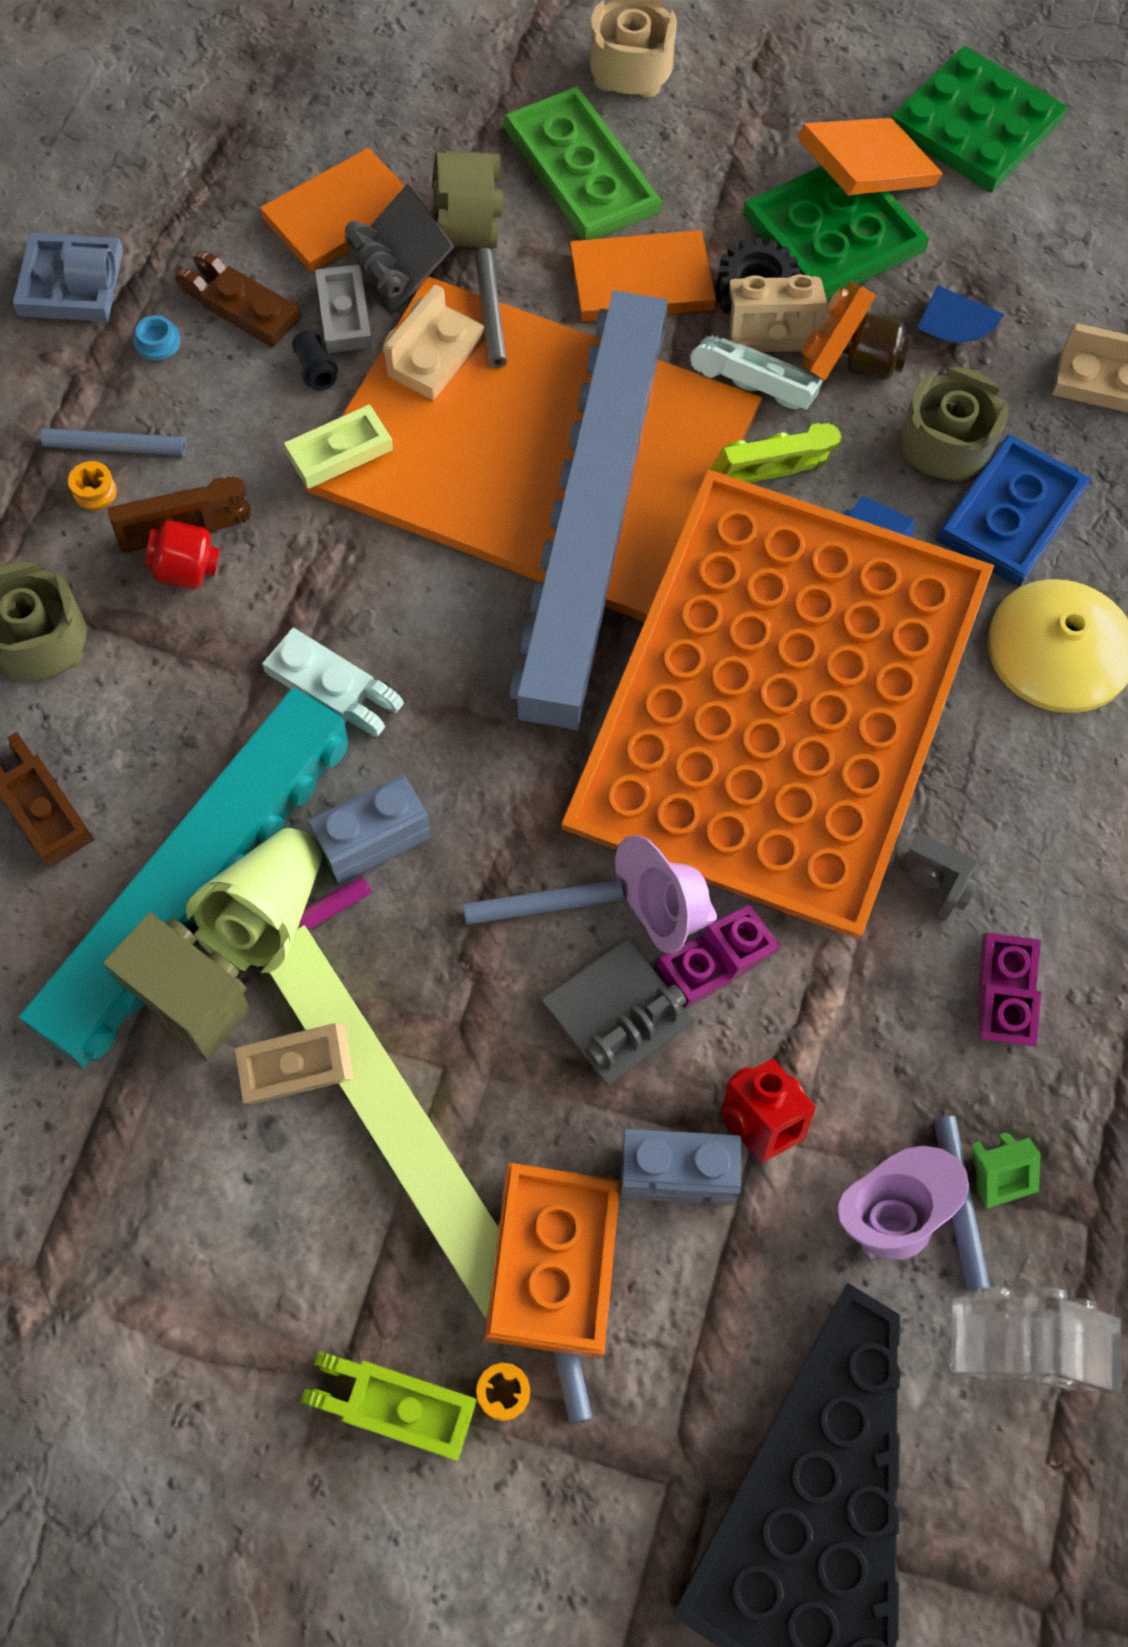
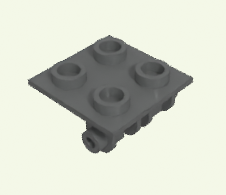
M409 184L404 186L370 226L359 221H352L345 227V241L351 247L349 251L393 313L403 305L454 248L451 241Z
M628 938L542 999L544 1005L607 1086L695 1022L682 1006L686 1003V998L681 990L674 984L668 988Z

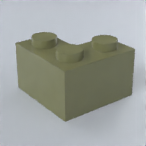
M149 912L108 956L103 964L114 980L153 1010L170 1032L208 1061L251 1012L243 995L247 988L236 978L239 971L221 954L213 951L207 957L193 946L197 940L196 937L179 921L171 918L165 924L157 916Z

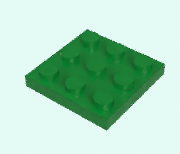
M964 45L891 115V118L920 149L990 192H993L1064 120L1068 106Z
M822 166L744 203L743 216L768 245L770 240L778 242L776 249L778 251L786 246L790 250L789 258L796 256L798 260L797 268H800V274L821 278L826 300L833 297L839 288H846L850 281L860 284L925 252L930 239L888 191L847 195Z

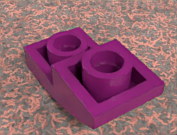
M749 904L708 925L701 936L684 944L678 952L666 953L660 956L654 967L668 988L674 984L681 990L686 998V1003L682 1006L686 1009L762 963L776 953L780 946Z
M985 933L982 935L978 998L979 1039L1032 1047L1037 1046L1042 992L1036 991L1041 940L995 933Z

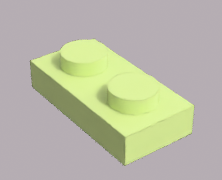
M370 404L284 443L286 455L307 489L393 451L392 438Z

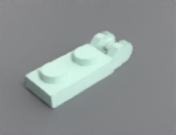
M707 336L690 354V366H693V370H697L698 373L702 372L704 376L709 378L720 374L733 379V383L741 389L748 391L760 390L774 396L779 404L787 408L798 409L801 407L807 410L818 395L823 382L821 377L743 344H737L725 338L719 339L718 336Z
M295 628L289 631L262 663L264 671L275 680L290 689L296 688L341 716L344 723L349 721L375 737L383 731L385 725L375 713L361 705L364 699L368 698L394 714L399 711L404 703L396 691L388 688L379 680H374L371 675Z

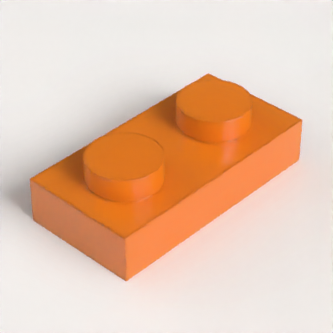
M852 281L848 283L846 288H839L827 307V313L830 315L821 330H814L806 340L802 349L804 358L800 364L826 380L877 295Z

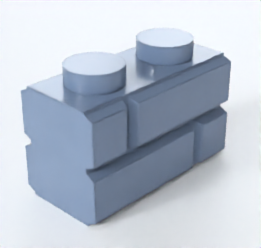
M404 774L384 783L381 789L375 787L308 820L312 836L319 846L322 858L337 885L431 838L428 815Z
M625 1129L621 1152L620 1199L701 1203L702 1199H707L709 1204L734 1205L740 1194L741 1135Z

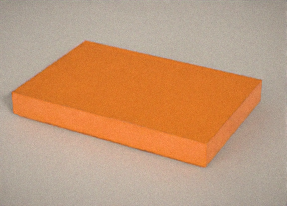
M892 118L804 123L797 136L799 141L847 195L936 186L943 174Z
M368 147L261 206L260 211L262 219L312 274L316 269H320L350 252L351 247L345 241V227L352 221H359L370 226L405 185Z
M702 230L570 241V256L581 322L598 321L600 308L609 309L613 290L668 299L666 315L712 311L715 309L716 298Z
M508 1163L505 1172L483 1341L597 1359L602 1358L605 1352L620 1180Z

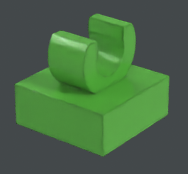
M1005 1132L1000 1134L999 1147L989 1151L984 1149L980 1141L973 1143L976 1193L987 1209L1039 1192L1041 1153L1030 1138L1015 1141L1010 1134Z

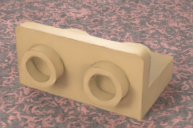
M798 274L787 278L749 276L745 279L730 280L729 291L732 307L729 341L743 344L759 352L802 351L811 333L816 329L820 331L825 323L827 300L820 277Z
M434 285L424 298L420 297L415 301L409 316L400 327L392 329L387 335L383 345L387 377L434 401L484 339V325L445 306L444 289Z
M1079 323L1073 324L1060 353L1052 395L1128 413V335Z

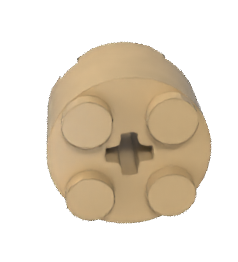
M603 0L597 4L591 17L590 69L595 77L597 88L602 91L613 90L623 94H639L643 97H653L660 92L661 85L667 81L672 72L677 26L676 15L672 9L670 14L663 8V0H615L604 5Z

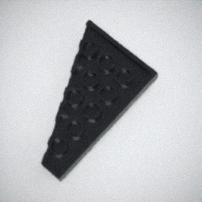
M849 1283L843 1286L671 1613L672 1617L716 1646L897 1647V1641L899 1640V1582H897L899 1511L897 1509V1489L900 1487V1433H897V1390L900 1389V1367L898 1366V1346L900 1344L899 1313Z

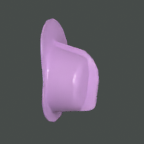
M640 835L627 836L619 844L615 856L617 879L621 881L625 899L645 926L650 938L658 949L664 953H676L684 946L688 935L696 933L698 930L716 921L717 914L710 902L706 881L699 870L688 864L668 862L661 851L649 839Z
M919 1146L904 1149L889 1157L843 1192L838 1204L839 1221L847 1234L861 1243L862 1250L869 1259L880 1257L887 1260H905L916 1256L928 1245L932 1232L954 1216L965 1203L969 1190L966 1169L957 1157L940 1148Z

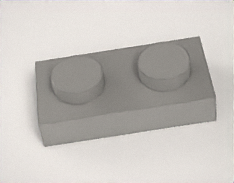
M360 264L316 269L315 274L327 354L373 348Z

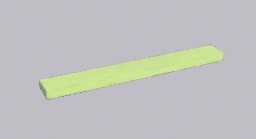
M304 925L297 929L286 959L281 966L269 972L304 1030L332 1023L345 1024L354 1080L338 1084L486 1319L498 1226Z

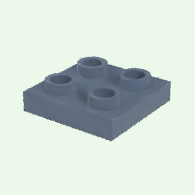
M30 233L13 300L17 316L108 322L123 254L120 239Z

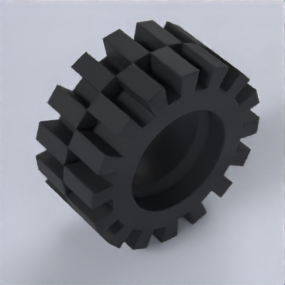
M755 238L754 245L751 246L747 239L742 240L739 243V249L735 245L730 246L727 250V255H722L718 269L716 300L717 303L721 302L720 309L724 313L731 310L730 280L745 279L749 276L787 278L800 274V268H797L798 260L796 256L789 258L790 250L786 246L780 251L776 250L778 242L770 240L768 246L762 245L763 238Z

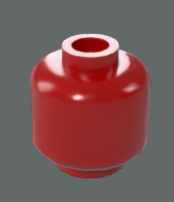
M167 520L162 523L159 530L151 529L144 567L152 569V576L159 583L196 590L202 585L205 575L215 577L220 548L210 546L211 535L206 528Z

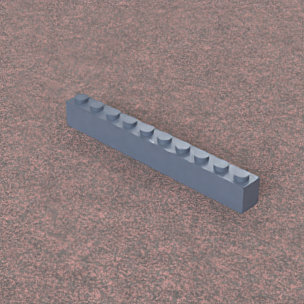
M613 290L609 309L600 308L596 337L601 338L600 346H591L587 373L593 374L591 383H582L578 411L584 412L582 421H573L569 449L575 450L573 460H564L561 472L560 488L566 489L564 500L555 499L552 509L550 528L556 529L554 541L545 540L540 568L547 571L544 583L535 582L530 610L531 612H536L537 615L534 626L525 625L522 635L520 655L527 656L524 670L515 668L511 682L510 699L518 700V720L578 730L663 341L668 299Z

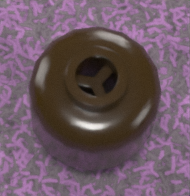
M866 313L842 353L848 354L847 365L851 372L879 380H888L895 371L902 373L912 336L906 335V325L904 322L873 313Z

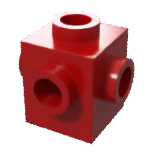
M773 1058L755 1068L750 1066L744 1067L729 1079L720 1116L723 1118L731 1135H741L743 1143L761 1164L805 1140L816 1106L805 1095L797 1079L788 1075Z

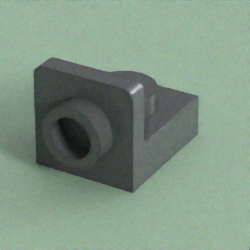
M920 832L916 835L900 866V869L909 872L911 878L925 887H939L947 891L936 914V917L946 921L954 907L965 910L978 884L977 881L969 878L977 863L976 859Z

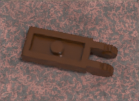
M200 250L193 257V262L201 273L213 281L209 286L200 275L191 272L190 269L182 268L175 275V280L180 288L187 294H190L191 297L200 301L204 308L270 347H274L301 318L299 306L230 266L225 267L218 257L209 254L208 251Z
M227 476L225 479L222 477L213 479L206 488L203 486L182 490L176 493L132 501L107 508L120 551L124 553L147 548L151 529L159 530L162 523L167 520L204 527L212 534L216 533V530L232 527L235 524L240 525L242 522L245 523L247 519L249 520V516H251L250 504H248V500H244V496H246L245 483L239 477L235 478L234 476Z
M15 732L7 737L9 747L23 763L4 773V766L0 762V796L46 866L51 868L95 839L39 756H33L18 732Z

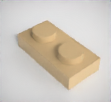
M332 1023L235 1048L243 1104H256L354 1080L345 1024Z

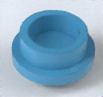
M158 315L142 319L137 324L133 337L138 354L145 359L153 361L171 357L177 352L181 344L177 327L167 318Z

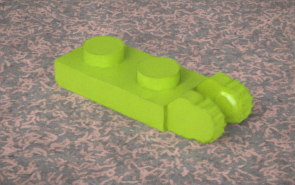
M823 422L822 425L820 423L811 424L806 433L795 435L778 433L766 440L747 443L744 440L734 441L721 449L710 470L751 483L793 475L800 471L814 469L815 467L819 468L830 458L831 451L835 450L841 443V432L834 424L831 425L829 422L828 424Z
M318 1352L314 1365L319 1367L321 1371L334 1376L342 1375L356 1381L348 1402L333 1398L331 1394L314 1388L312 1390H304L301 1403L343 1417L342 1422L458 1462L477 1399L366 1361H362L360 1365L328 1353Z

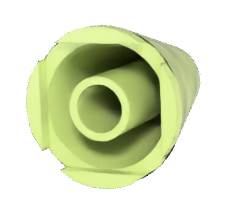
M293 828L282 829L201 886L189 899L186 906V915L188 920L192 915L194 916L199 927L194 935L204 949L210 954L213 951L218 952L236 969L246 971L249 965L264 967L260 973H269L281 966L289 954L322 861V853L315 839L310 834Z

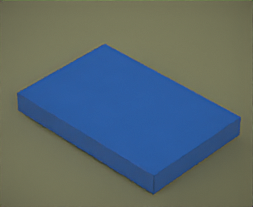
M1008 434L939 530L936 540L962 555L994 565L992 572L1020 587L1086 490L1092 478Z

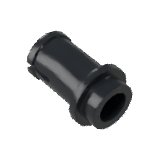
M306 330L297 334L292 341V348L302 365L301 374L303 381L307 386L317 391L329 389L337 380L338 367L336 362L327 356L318 333Z

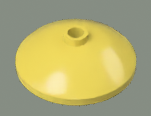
M1040 580L1028 583L1014 590L996 609L987 635L990 660L1005 685L1025 701L1050 711L1079 713L1107 704L1118 696L1127 685L1128 618L1111 599L1087 585L1069 580ZM1066 625L1072 626L1078 631H1072Z

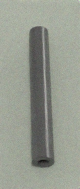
M481 248L475 252V262L488 364L492 368H502L507 364L493 253L488 248Z

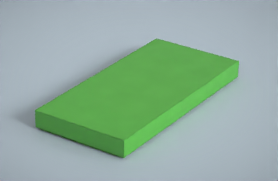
M578 86L503 115V128L582 240L598 239L661 212L662 200Z

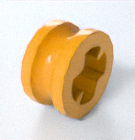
M95 461L83 462L75 466L69 474L68 485L75 501L80 507L92 511L101 510L114 501L117 494L116 485L112 479L111 472L104 464ZM90 482L96 486L100 484V487L95 490L90 486H84Z
M502 1362L491 1365L482 1373L478 1380L476 1390L478 1403L484 1413L494 1420L508 1421L515 1419L524 1412L529 1403L530 1386L528 1378L520 1368L513 1364ZM502 1375L507 1383L517 1380L520 1385L521 1394H513L514 1399L518 1402L509 1409H504L500 1401L490 1404L487 1400L486 1391L494 1390L490 1381L496 1376Z

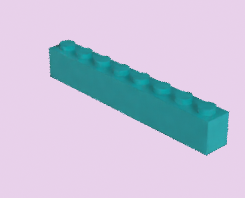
M293 687L18 1018L34 1034L84 1069L92 1059L102 1057L113 1044L116 1037L115 1031L128 1014L133 1015L145 1005L114 980L103 962L149 912L153 913L165 924L171 918H174L194 934L199 927L193 915L189 920L187 919L186 906L189 899L205 883L278 831L284 829L285 819L297 805L303 806L311 798L316 789L318 778L328 766H336L346 753L348 737L343 718Z

